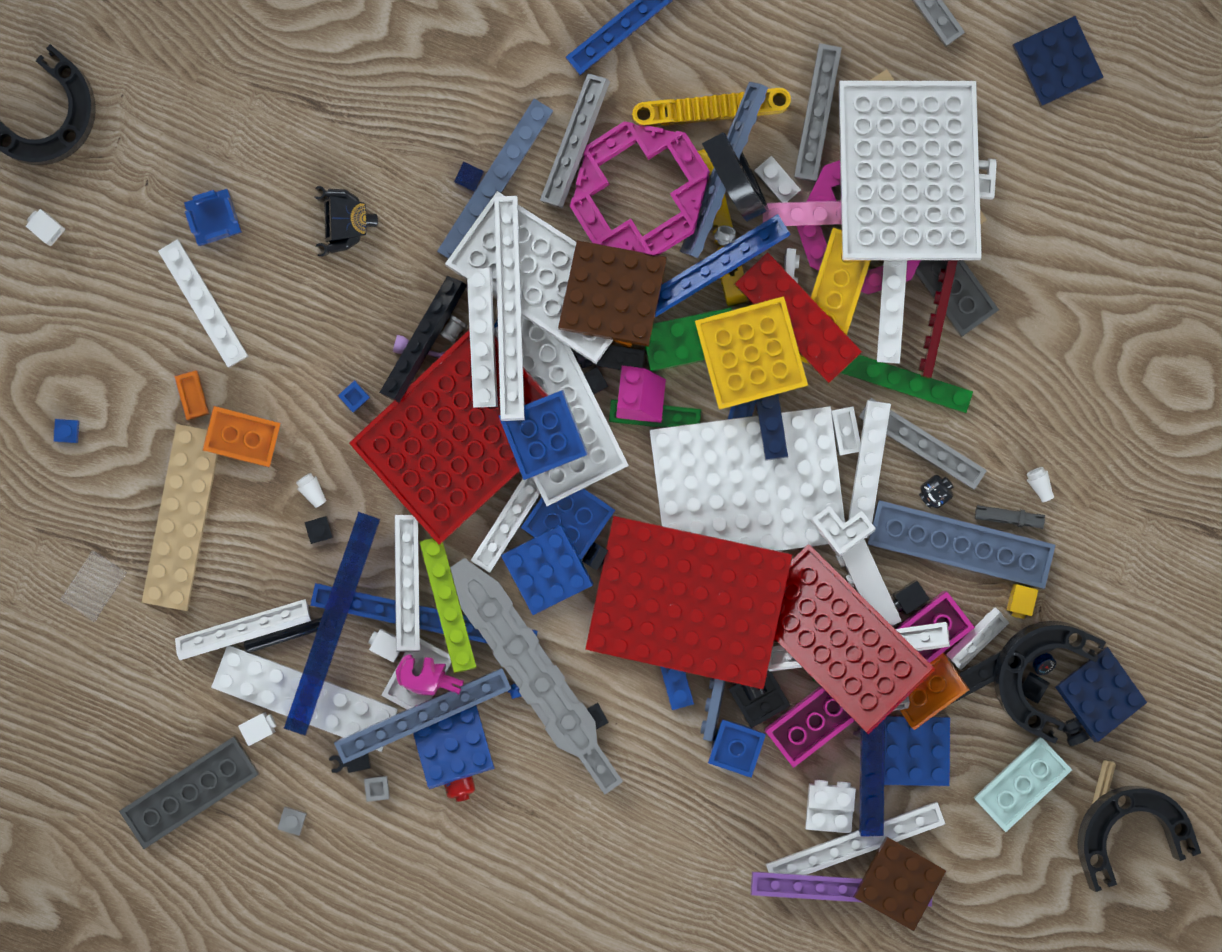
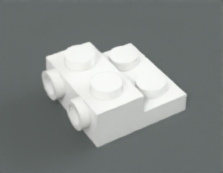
M815 780L814 784L809 783L805 829L851 833L856 788L851 787L849 782H837V785H828V781Z

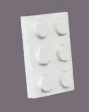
M421 638L419 652H405L403 655L404 657L410 654L415 658L413 669L415 676L421 674L425 657L433 658L434 664H446L445 673L451 664L449 653ZM396 669L381 695L405 709L412 708L433 697V695H420L400 686L396 678Z

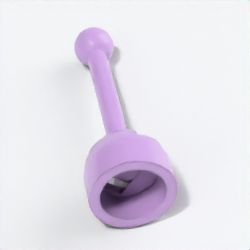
M397 335L393 352L402 354L409 340L404 336ZM429 351L427 355L440 358L445 352Z

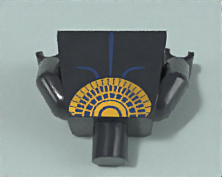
M322 186L315 188L317 191H323L322 196H314V198L320 202L324 201L325 242H329L328 245L325 243L316 244L315 247L323 246L325 249L323 254H318L317 256L325 257L329 252L346 251L359 243L361 237L366 235V227H377V214L366 213V204L360 202L359 198L348 190L329 188L327 191Z

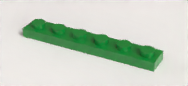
M858 355L840 372L841 374L962 413H967L973 391L933 378H924L920 374L877 362V360Z

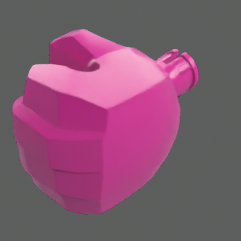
M410 654L402 658L396 669V678L399 685L420 695H435L440 687L459 695L461 688L453 686V684L460 687L464 684L463 680L445 674L446 664H434L433 658L425 657L419 676L413 674L415 658Z

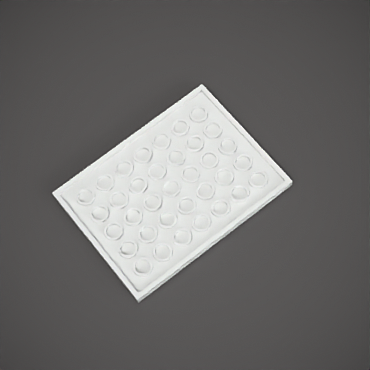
M839 81L842 260H981L976 81Z
M831 406L781 412L788 458L765 461L758 416L651 429L650 438L662 526L775 551L803 548L808 544L811 546L828 544L812 524L811 519L830 506L840 520L845 523Z

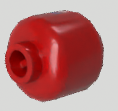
M472 776L444 785L447 797L450 799L456 798V802L470 799L469 794L475 791Z

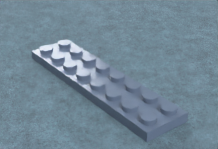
M878 500L872 523L876 530L870 534L867 543L868 545L1042 589H1045L1056 546L1055 544Z

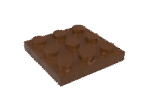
M885 837L853 897L914 931L946 870L891 838Z

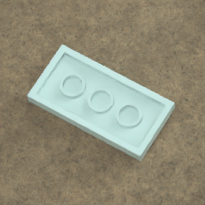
M1038 737L984 787L974 799L1007 832L1066 777L1072 769L1043 738Z

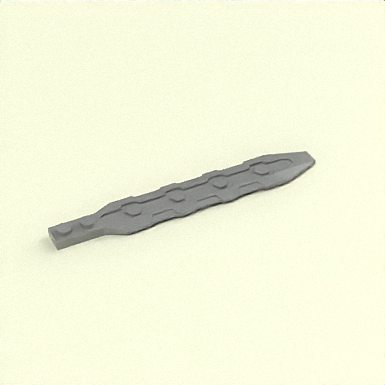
M465 558L450 567L461 609L474 628L479 630L491 647L493 655L501 667L507 670L520 689L519 693L526 703L532 706L556 746L577 756L604 795L621 784L623 780L597 744L595 720L567 685L565 677L557 665H554L544 652L532 629L528 628L512 605L513 602L500 583Z

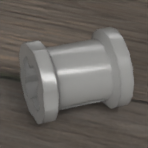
M450 315V321L444 330L440 332V335L455 344L457 337L463 328H467V325L453 315Z

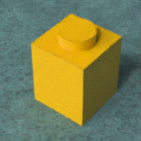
M1013 584L1007 610L1012 611L1011 616L1025 619L1026 615L1032 616L1038 590Z

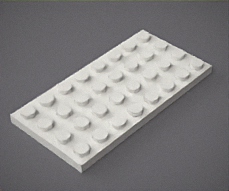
M498 191L445 263L446 267L466 280L467 269L491 268L492 293L495 299H497L494 197L504 196ZM518 205L521 316L597 364L613 340L558 329L576 242Z
M521 316L523 367L548 395L564 390L589 454L533 477L546 506H549L629 465L571 348ZM498 327L494 328V335H495L497 338H498Z

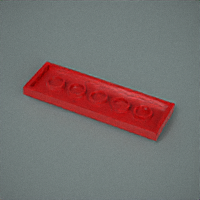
M768 252L734 283L753 305L784 296L799 353L828 384L862 352Z

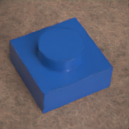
M355 380L338 395L353 413L370 399V396Z
M55 419L53 441L78 443L79 421Z

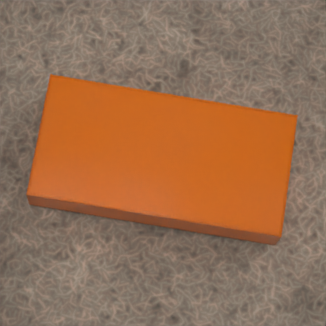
M198 371L174 376L186 420L209 415Z

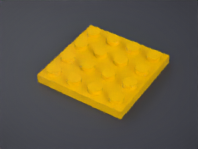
M784 296L695 321L719 410L808 386Z

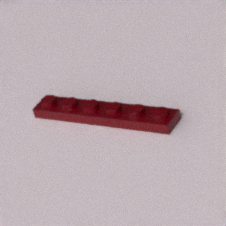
M946 260L945 269H940L938 282L942 283L940 291L935 292L933 304L937 306L935 314H930L928 326L932 327L930 336L926 335L923 349H927L925 358L920 359L918 371L922 372L921 377L932 378L958 260Z

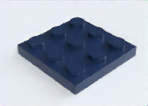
M1076 16L1012 45L1040 107L1104 78Z
M1108 647L1103 648L1096 654L1099 656L1097 662L1089 659L1055 686L1094 743L1103 739L1147 703Z

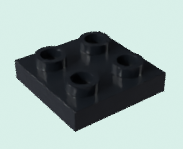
M769 671L767 672L764 689L735 684L728 688L751 728L791 706L772 672Z

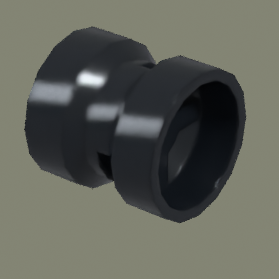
M1076 717L1064 722L1065 726L1062 732L1066 733L1067 743L1070 747L1090 739V736Z

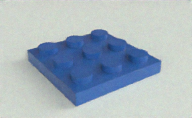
M564 390L524 405L525 420L501 421L523 480L589 455Z
M583 488L549 506H546L541 497L521 528L533 537H537L562 524L582 560L615 510Z
M562 524L501 555L532 615L593 586V582Z
M477 705L413 733L429 789L495 769Z
M887 716L881 722L880 784L949 786L950 717H932L914 730L910 727L904 716Z

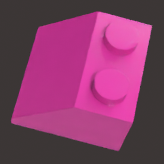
M622 366L616 418L661 423L666 379L645 368Z

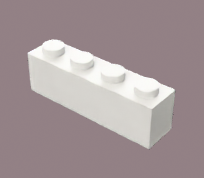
M863 539L838 557L836 555L840 567L845 566L848 575L845 576L847 582L892 626L902 622L865 540Z

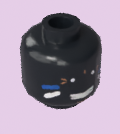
M934 475L920 486L921 493H919V496L929 508L934 507L938 509L953 498L951 489L954 486L946 476L942 478L939 475Z

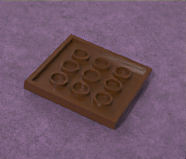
M577 240L558 329L649 347L667 257L652 256L643 252Z

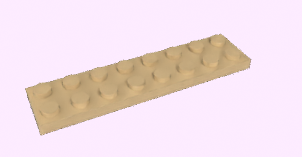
M176 424L142 603L188 611L218 458L217 454L202 451L207 433L206 429Z

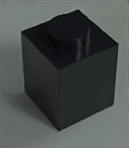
M917 580L912 581L892 594L895 598L893 603L899 613L903 611L904 614H909L930 600Z

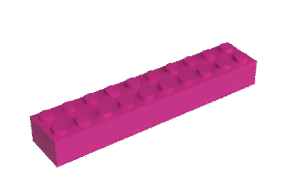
M942 591L895 629L946 622L948 624L951 647L975 627L949 593ZM950 647L918 652L930 663ZM819 686L764 730L794 768L854 722V719Z

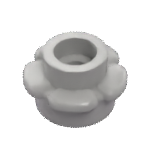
M719 226L714 234V238L718 240L717 242L720 245L726 246L729 243L735 242L737 239L735 237L736 231L730 226Z

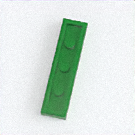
M611 399L609 422L666 428L700 423L701 409L663 405L662 422L657 423L616 418L618 400Z

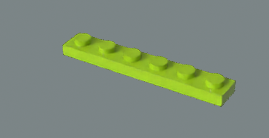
M433 538L420 541L454 674L474 669L476 664L444 544L441 543L439 545Z

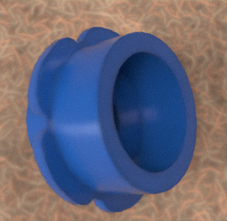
M516 683L510 685L511 690L508 693H510L511 699L522 697Z

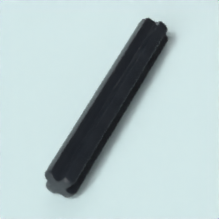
M329 616L321 617L244 642L246 652L250 653L332 627V622Z

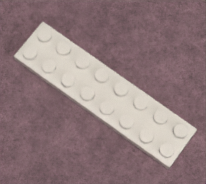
M231 645L226 647L211 687L343 738L394 716L398 711V708L258 655L247 653ZM383 746V747H380V748H378V749H376V750L382 752L384 746Z

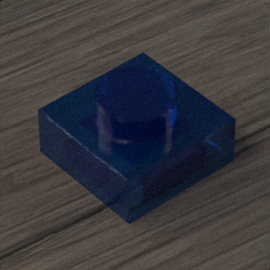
M463 161L454 183L475 192L484 171Z

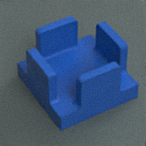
M228 189L218 192L211 190L192 197L193 200L184 202L186 207L185 215L198 246L242 233Z
M722 719L711 747L708 763L752 778L766 734L756 731L754 728Z

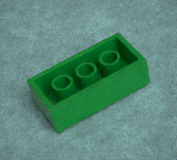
M731 308L654 323L649 347L645 346L650 371L654 372L706 361L695 321L732 311Z

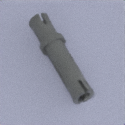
M977 505L975 510V519L1017 525L1020 528L1023 526L1044 528L1045 515L1028 513L1021 509L1020 511H1012Z

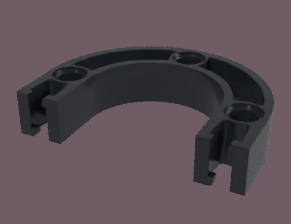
M51 44L46 48L49 51L48 54L52 57L56 55L60 62L53 69L46 65L47 62L43 60L44 57L42 55L36 59V62L60 82L67 94L68 113L62 126L54 134L46 138L26 139L18 136L0 120V151L16 161L29 165L53 164L74 154L87 140L95 120V97L89 81L71 61ZM65 68H71L70 76L62 78V71ZM74 131L76 133L75 140L67 142V134ZM11 136V144L4 147L2 144L4 138Z
M722 132L702 143L720 180L742 217L748 222L769 211L761 188L743 152L738 159L726 134Z
M1061 621L1038 622L1017 632L1000 652L994 671L995 692L1003 710L1024 730L1056 744L1058 738L1054 735L1055 732L1050 730L1049 733H1046L1042 729L1048 721L1058 726L1057 729L1062 731L1065 723L1060 718L1028 703L1022 690L1024 669L1036 654L1049 648L1068 649L1097 662L1099 656L1094 653L1095 650L1090 649L1087 652L1082 648L1086 640H1091L1099 645L1098 648L1103 649L1106 641L1077 626ZM1077 633V640L1069 643V637ZM1017 656L1016 663L1008 665L1009 658ZM1037 715L1036 722L1028 724L1029 718Z
M1143 786L1116 788L1098 798L1083 817L1077 839L1078 855L1089 889L1095 892L1102 890L1096 878V872L1098 871L1103 872L1105 877L1103 881L1108 887L1117 885L1107 855V838L1113 825L1121 817L1132 812H1149L1160 822L1173 858L1179 861L1186 859V856L1182 854L1180 841L1186 840L1189 847L1187 851L1192 856L1201 854L1193 826L1183 808L1166 794ZM1121 796H1125V804L1120 807L1118 800ZM1180 823L1182 829L1180 833L1176 834L1175 827ZM1097 854V855H1098V861H1097V863L1094 864V865H1091V862H1090L1091 857H1092L1093 855Z

